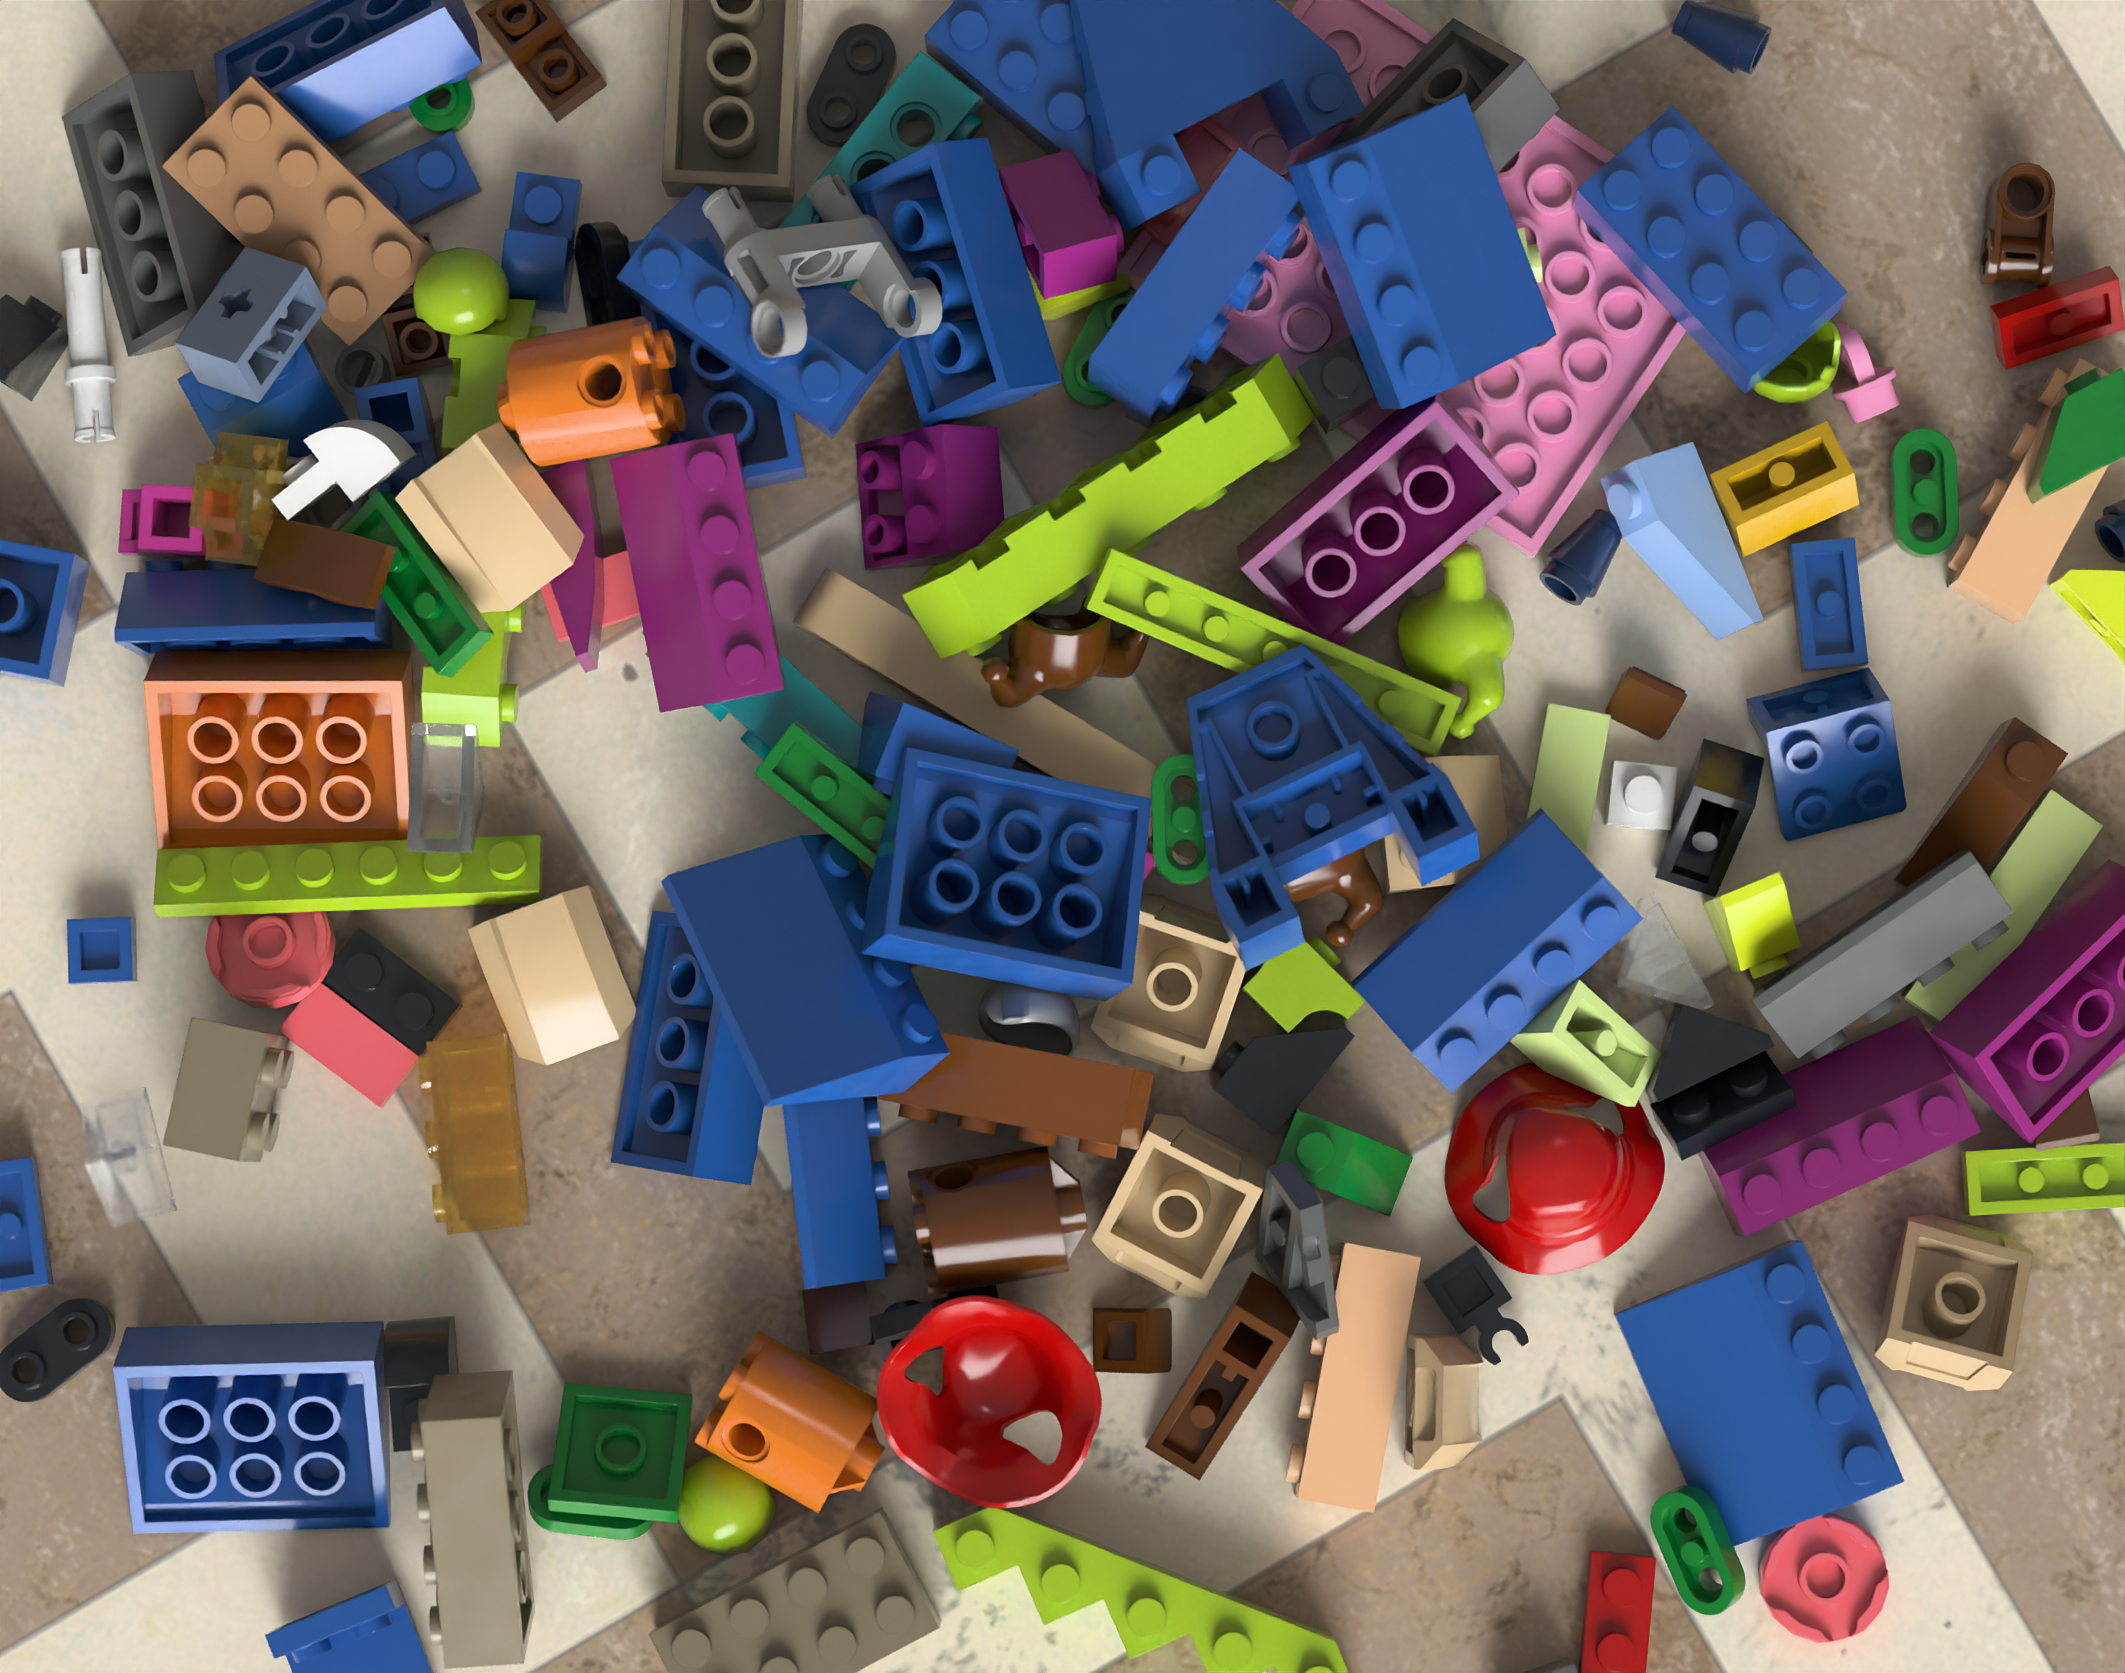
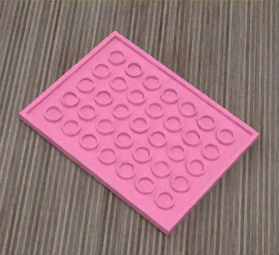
M1298 0L1290 12L1338 53L1364 107L1435 37L1434 34L1382 0ZM1260 93L1224 110L1216 122L1248 147L1251 156L1292 183L1293 181L1287 166L1322 152L1358 115L1289 151ZM1556 115L1541 128L1534 138L1529 140L1496 176L1516 229L1525 228L1527 245H1538L1542 264V282L1537 284L1557 335L1460 385L1441 392L1445 399L1471 426L1520 492V495L1483 526L1532 559L1686 332L1678 321L1573 210L1576 190L1616 155ZM1302 223L1298 227L1301 230L1284 257L1278 262L1269 256L1264 263V266L1268 268L1261 279L1264 283L1246 310L1241 313L1233 307L1226 317L1230 320L1225 330L1227 335L1218 348L1245 367L1278 353L1292 378H1294L1298 366L1352 335L1315 238ZM1142 229L1118 264L1117 270L1133 278L1130 288L1137 292L1167 249ZM1377 403L1337 428L1359 442L1397 409H1380Z

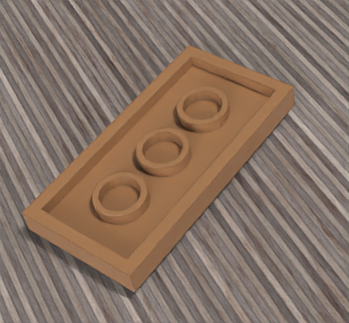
M254 73L162 165L183 188L244 246L306 266L328 306L320 319L349 347L415 282L419 268L437 253L408 222Z

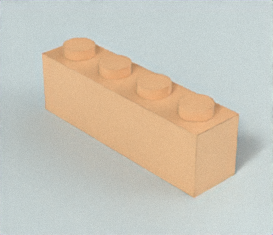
M2078 358L2065 371L2056 367L2051 373L2037 401L2046 405L2035 427L2026 422L2017 434L2007 454L2016 462L2005 482L1998 478L1992 481L1977 508L1978 512L1986 515L1974 537L1967 533L1962 536L1947 563L1949 568L1955 570L1947 585L1948 588L2013 624L2028 614L2109 466L2107 465L2034 504L2031 503L2026 494L2052 407L2069 396L2064 385L2082 374L2097 368V366L2082 358ZM2100 369L2103 377L2109 375L2108 372Z
M1341 1242L1339 1254L1329 1253L1339 1331L1318 1340L1311 1336L1309 1354L1318 1355L1320 1359L1316 1381L1304 1379L1297 1417L1308 1419L1304 1445L1292 1443L1285 1481L1296 1483L1295 1496L1298 1499L1374 1513L1421 1257Z

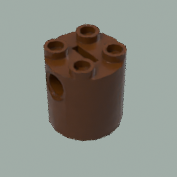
M1047 1146L908 1171L913 1201L914 1224L918 1244L922 1246L924 1256L923 1267L929 1296L1070 1271L1068 1261L1085 1230L1088 1229L1079 1179L1075 1178L1049 1155Z

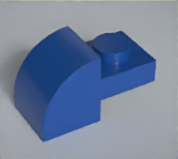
M517 171L509 229H505L501 264L510 287L509 299L536 300V309L568 312L575 263L574 241L582 192L580 180Z
M419 376L354 388L359 418L361 420L375 421L391 428L402 436L417 454L377 486V490L393 493L395 497L412 479L420 476L439 462L434 439L436 431L424 385Z

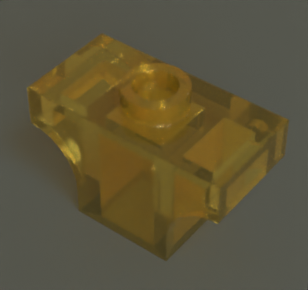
M219 432L217 445L212 457L207 462L195 463L189 527L200 528L204 535L206 547L205 560L258 566L274 518L280 519L281 511L272 499L282 492L284 488V481L281 477L285 474L289 440Z

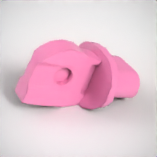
M1845 321L1835 325L1841 336L1839 362L1846 376L1835 385L1831 393L1834 400L1845 401L1853 423L1865 421L1898 406L1900 403L1891 379L1897 376L1896 368L1893 366H1872L1868 350L1858 331L1850 329Z

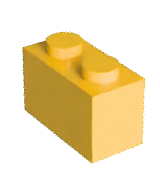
M1827 421L1710 474L1716 501L1742 557L1859 505L1855 473Z

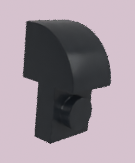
M454 1316L390 1321L386 1325L384 1335L385 1389L389 1388L394 1452L412 1451V1422H419V1399L428 1398L434 1375L459 1374Z

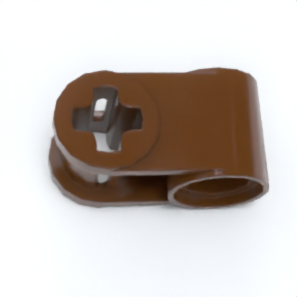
M2029 162L2016 164L2000 175L1989 187L1985 232L1980 252L1979 273L1982 285H1993L1997 279L2033 282L2036 289L2049 286L2054 259L2052 228L2055 185L2049 172L2040 165ZM2010 181L2025 182L2031 187L2035 198L2032 210L2023 211L2011 205L2007 198V187Z

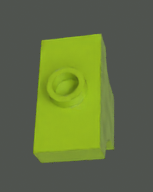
M1313 935L1307 942L1305 941V943L1262 963L1257 974L1241 989L1284 1034H1288L1303 1018L1312 1013L1327 1012L1346 1021L1366 1002L1334 970L1341 960L1316 935Z

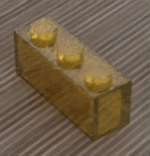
M498 1033L426 1042L428 1056L418 1058V1074L422 1094H432L435 1120L425 1121V1139L429 1158H439L442 1184L432 1185V1204L436 1222H446L447 1235L531 1225L512 1043L509 1034Z

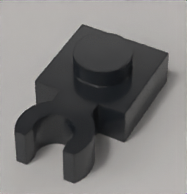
M1472 1245L1422 1280V1283L1457 1334H1462L1473 1325L1479 1331V1351L1489 1363L1497 1365L1501 1362L1498 1354L1492 1348V1339L1497 1332L1502 1330L1511 1332L1517 1343L1522 1347L1529 1343L1528 1335L1523 1326L1513 1319L1503 1317L1498 1311V1308L1511 1300L1512 1297L1476 1245Z

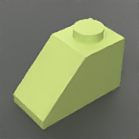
M1579 979L1575 980L1510 1040L1514 1046L1544 1072L1626 1107L1636 1105L1662 1054Z

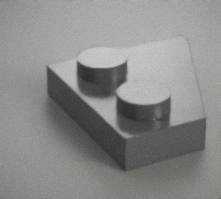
M1291 1160L1269 1166L1266 1173L1255 1257L1315 1340L1339 1331L1323 1201L1317 1187L1312 1182L1305 1181Z

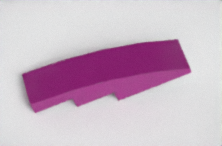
M588 458L565 462L562 466L539 473L585 535L574 564L550 581L575 656L585 673L598 668L604 612L603 538L594 479Z

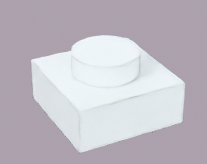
M1612 761L1605 825L1663 832L1671 831L1677 767Z

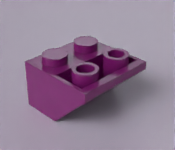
M939 424L855 444L865 570L936 565L978 546L1005 519L998 428Z

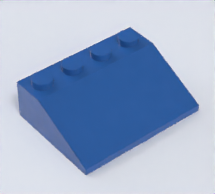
M1465 93L1287 166L1380 409L1406 408L1460 385L1557 335Z
M906 747L902 752L868 890L861 953L1106 1002L1133 984L1152 799Z
M830 834L799 835L672 873L661 881L765 1107L904 1093L950 1053L938 1029L937 1021L930 1012L915 981L909 963L861 953L870 885L859 864L858 856Z
M1788 1240L1614 1314L1686 1484L1703 1490L1712 1498L1733 1546L1846 1507L1905 1482L1802 1241Z
M383 1321L126 1327L113 1365L133 1534L390 1527L389 1388L385 1389Z

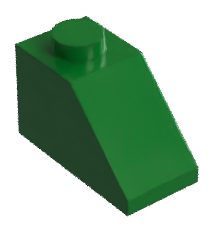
M2099 367L2064 385L2069 396L2052 407L2026 492L2032 504L2125 456V372L2123 368L2103 377Z
M1296 1109L1292 1113L1272 1165L1291 1160L1306 1182L1310 1181L1321 1190L1390 1217L1413 1157L1359 1133Z

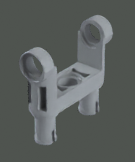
M835 174L833 179L831 175L824 176L812 184L806 194L809 203L814 206L823 223L771 230L759 228L744 203L740 191L735 187H731L729 191L726 188H722L710 195L703 203L702 211L705 217L710 220L726 247L724 252L725 266L753 311L751 316L752 336L756 347L764 356L768 358L798 354L803 349L807 339V324L802 308L806 307V304L796 289L800 287L858 279L887 328H893L900 336L905 338L933 334L938 329L942 320L943 308L937 287L931 280L925 277L914 278L879 220L862 213L841 175ZM909 295L913 297L916 307V318L914 321L910 314ZM780 317H781L782 322H783L784 338H783V336H782V334H781V330H780V324H779Z

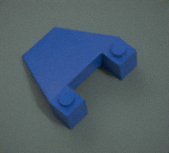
M1069 0L1077 54L1082 56L1087 92L1084 93L1087 116L1091 115L1097 152L1094 153L1097 176L1126 232L1185 203L1202 192L1174 137L1175 134L1260 93L1289 151L1343 124L1366 110L1338 53L1276 0Z
M1304 644L1186 699L1211 890L1218 917L1246 971L1305 943L1299 915L1283 885L1392 833L1395 835L1421 886L1429 884L1480 859L1477 829L1448 776L1433 762L1429 764L1405 742V737L1389 722L1385 724L1362 703L1361 697Z

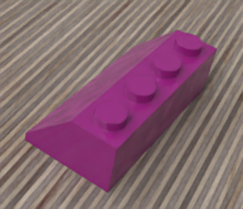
M1438 393L1406 408L1395 410L1237 546L1240 569L1293 626L1341 646L1520 495V492L1471 426L1445 397Z
M729 433L609 459L660 713L786 689L737 435Z
M2110 859L1929 1032L1956 1074L2023 1139L2030 1143L2125 1052V867Z
M1916 1015L1782 1074L1793 1090L1797 1106L1698 1154L1734 1235L1746 1237L1976 1135L1981 1130L1955 1072Z

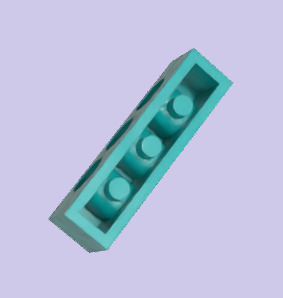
M920 50L816 181L827 175H831L833 179L835 174H839L844 178L846 186L851 193L849 186L860 181L867 172L873 169H883L933 142L973 139L983 123L977 117L981 112L980 96ZM913 120L925 121L935 131L932 139L920 147L909 146L899 138L902 127ZM807 192L777 229L823 223L814 206L809 203L806 196ZM858 279L836 283L850 292L858 282Z

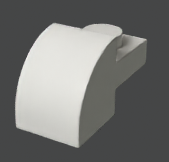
M361 419L342 421L304 439V442L319 459V462L310 454L288 470L281 477L288 487L275 496L272 501L287 520L308 510L337 485L342 488L353 502L370 493L417 454L402 436L383 424Z

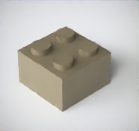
M191 1017L163 1145L239 1162H260L263 1150L271 1152L278 1135L280 1115L272 1113L277 1087L286 1089L292 1073L294 1052L286 1050L288 1038L282 1035L222 1022Z

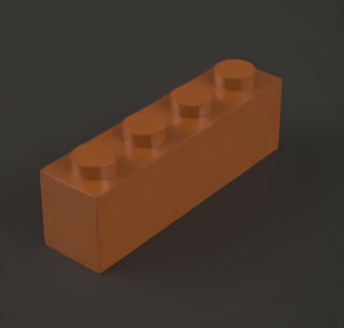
M940 1032L950 1053L904 1093L879 1095L880 1100L900 1104L899 1117L936 1124L938 1111L960 1115L957 1126L960 1129L995 1135L997 1123L1019 1127L1017 1140L1055 1147L1057 1135L1080 1139L1078 1152L1116 1159L1118 1146L1135 1150L1140 1148L1154 1074L1129 1067Z

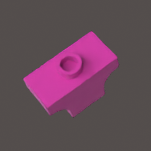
M142 484L141 489H122L118 553L125 556L206 560L234 558L250 562L254 499L248 495L215 492L206 487Z

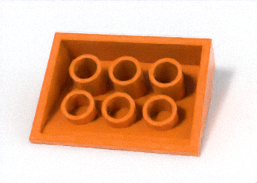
M156 651L143 683L158 849L415 839V701L411 651Z

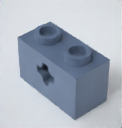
M245 246L229 270L222 275L218 285L194 318L186 324L183 333L175 343L199 383L259 403L328 306L306 266Z

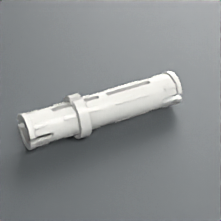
M72 248L60 252V260L63 267L70 368L66 369L64 374L65 385L72 387L75 424L74 440L90 443V436H94V418L96 443L105 442L116 438L115 430H113L110 385L115 383L116 376L115 367L108 366L100 263L102 255L99 249L86 248V255L81 257L82 274L80 248Z

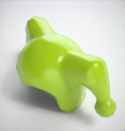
M1464 541L1440 561L1444 567L1442 587L1410 600L1401 613L1398 625L1399 646L1403 658L1417 679L1441 689L1465 685L1468 700L1462 712L1455 714L1449 728V732L1458 739L1470 736L1474 731V724L1499 708L1503 703L1505 696L1503 662L1510 654L1514 639V626L1509 609L1497 594L1487 588L1482 552L1477 545L1468 541Z

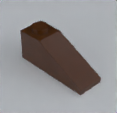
M2016 717L2001 723L1899 870L1894 880L1906 888L1966 846L1984 869L2033 806L2068 753Z
M1253 1271L1250 1273L1145 1445V1448L1199 1481L1291 1340L1300 1321L1299 1316L1276 1285Z

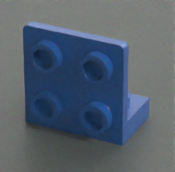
M1869 667L1746 699L1750 722L1767 750L1780 832L1785 840H1796L1899 813L1906 809L1907 804L1891 702Z
M397 1579L287 1623L265 1635L274 1659L286 1655L292 1673H434Z

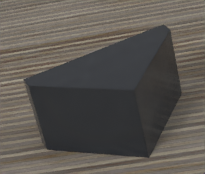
M1683 1004L1675 1006L1660 1048L1662 1054L1651 1074L1645 1092L1651 1103L1660 1102L1773 1047L1774 1044L1769 1034Z

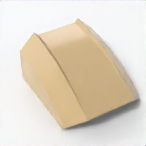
M500 421L476 432L469 440L420 476L412 479L395 498L480 612L509 611L515 608L574 564L585 537Z
M586 885L561 892L550 898L486 920L468 929L485 978L518 1057L548 1066L618 1040L635 1018L636 1004L594 889L591 886Z
M1142 894L1133 984L1106 1002L1099 1001L1090 1027L1110 1048L1181 1072L1212 1069L1246 972L1219 917L1167 899L1163 895Z
M1155 1114L1140 1143L1139 1150L1136 1151L1091 1240L1109 1261L1177 1296L1206 1299L1264 1190L1267 1168L1252 1152L1244 1151L1187 1122L1184 1117Z
M1934 1214L1908 1217L1886 1296L1874 1356L1892 1371L1902 1370L1957 1385L1967 1391L1999 1389L2013 1373L2033 1251L2004 1233Z
M1407 1333L1404 1462L1413 1470L1453 1467L1482 1441V1438L1477 1434L1479 1367L1484 1361L1459 1335Z

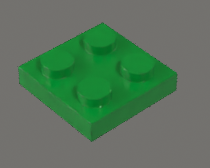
M564 1383L548 1494V1511L678 1523L693 1408V1395Z

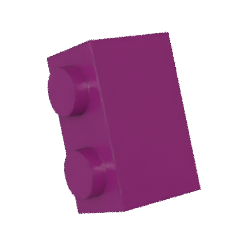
M1071 149L999 168V178L1026 266L1044 300L1117 280V253L1124 250V237L1120 223L1114 214L1107 215L1104 211L1095 176L1092 172H1083Z

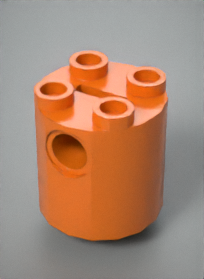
M639 316L520 339L513 342L508 353L507 381L499 383L496 396L499 416L504 428L509 433H518L521 444L529 458L540 467L651 447L668 442L672 433L684 431L686 427L684 405L679 394L673 393L669 368L675 367L676 351L672 336L667 329L655 331L647 319Z
M760 1330L753 1338L740 1364L737 1363L718 1396L720 1401L716 1407L717 1410L713 1409L694 1441L701 1447L817 1513L820 1512L830 1493L852 1488L861 1492L886 1448L878 1443L872 1424V1419L878 1410L877 1397Z

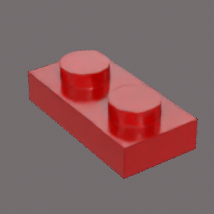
M2110 266L1989 306L1996 356L2005 369L2125 330L2120 282Z
M1600 1550L1589 1551L1578 1673H1646L1656 1557Z

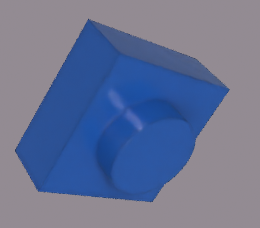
M114 917L67 920L69 984L138 982L136 918Z

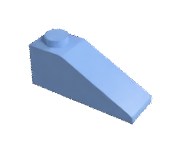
M1693 442L1634 460L1600 479L1607 496L1609 509L1617 521L1623 539L1717 640L1764 620Z

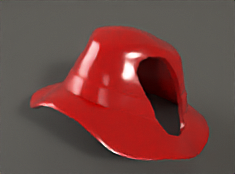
M1534 1062L1523 1064L1503 1073L1472 1098L1459 1116L1452 1133L1445 1163L1444 1178L1447 1198L1457 1221L1497 1261L1521 1273L1532 1275L1558 1274L1579 1269L1606 1258L1624 1245L1642 1225L1652 1210L1664 1181V1152L1660 1140L1653 1131L1639 1101L1632 1107H1626L1614 1102L1623 1123V1131L1618 1135V1133L1587 1116L1564 1109L1590 1108L1598 1100L1605 1097L1546 1073ZM1502 1153H1505L1510 1193V1217L1506 1221H1496L1486 1216L1474 1205L1473 1196L1479 1189L1485 1187L1491 1181Z
M965 1296L952 1299L940 1304L927 1313L886 1358L879 1375L876 1393L878 1414L884 1433L891 1448L898 1457L938 1486L968 1502L987 1508L1026 1506L1041 1501L1061 1490L1082 1466L1099 1426L1102 1411L1101 1390L1096 1373L1081 1349L1060 1326L1031 1308L985 1296ZM943 1345L942 1391L936 1396L926 1385L917 1383L904 1375V1370L924 1351ZM1039 1412L1053 1413L1058 1419L1062 1431L1061 1447L1055 1461L1046 1464L1035 1457L1028 1449L1003 1438L1004 1429L1020 1419Z

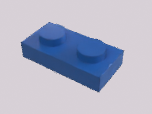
M452 130L359 175L410 225L416 224L482 191Z
M1854 537L1791 543L1787 549L1801 672L1867 665L1868 655Z
M36 1157L0 1162V1292L54 1284Z

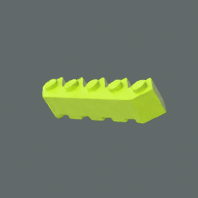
M509 299L505 320H494L493 323L483 330L461 336L450 334L448 358L453 360L450 396H445L441 448L444 450L445 456L469 440L476 432L499 421L502 424L497 406V387L499 383L507 381V360L511 345L520 339L547 334V327L536 326V300ZM509 433L524 455L527 456L518 433ZM526 600L509 611H479L495 634L452 678L437 675L430 664L429 667H423L421 689L423 742L500 747L505 722H516L518 714L519 686L518 684H508L507 656L512 633H523L526 617Z
M1275 353L1229 374L1203 401L1153 423L1127 450L1080 470L1054 497L1004 519L978 546L930 567L902 594V597L941 660L963 650H966L969 657L976 656L998 643L1002 639L1001 631L1041 605L1048 608L1071 596L1078 589L1075 583L1100 568L1108 547L1129 556L1139 552L1152 542L1153 539L1150 535L1191 508L1197 511L1213 504L1227 493L1225 486L1265 460L1271 463L1296 450L1301 445L1298 436L1315 419V416L1279 354Z
M979 1506L934 1526L932 1531L958 1592L1018 1566L1044 1626L1104 1600L1130 1660L1190 1634L1207 1673H1264L1273 1668H1276L1278 1673H1349L1333 1636L1328 1632L1302 1624L1224 1591L1221 1592L1146 1560L1125 1554L1098 1541L1019 1512L1012 1507L987 1508Z

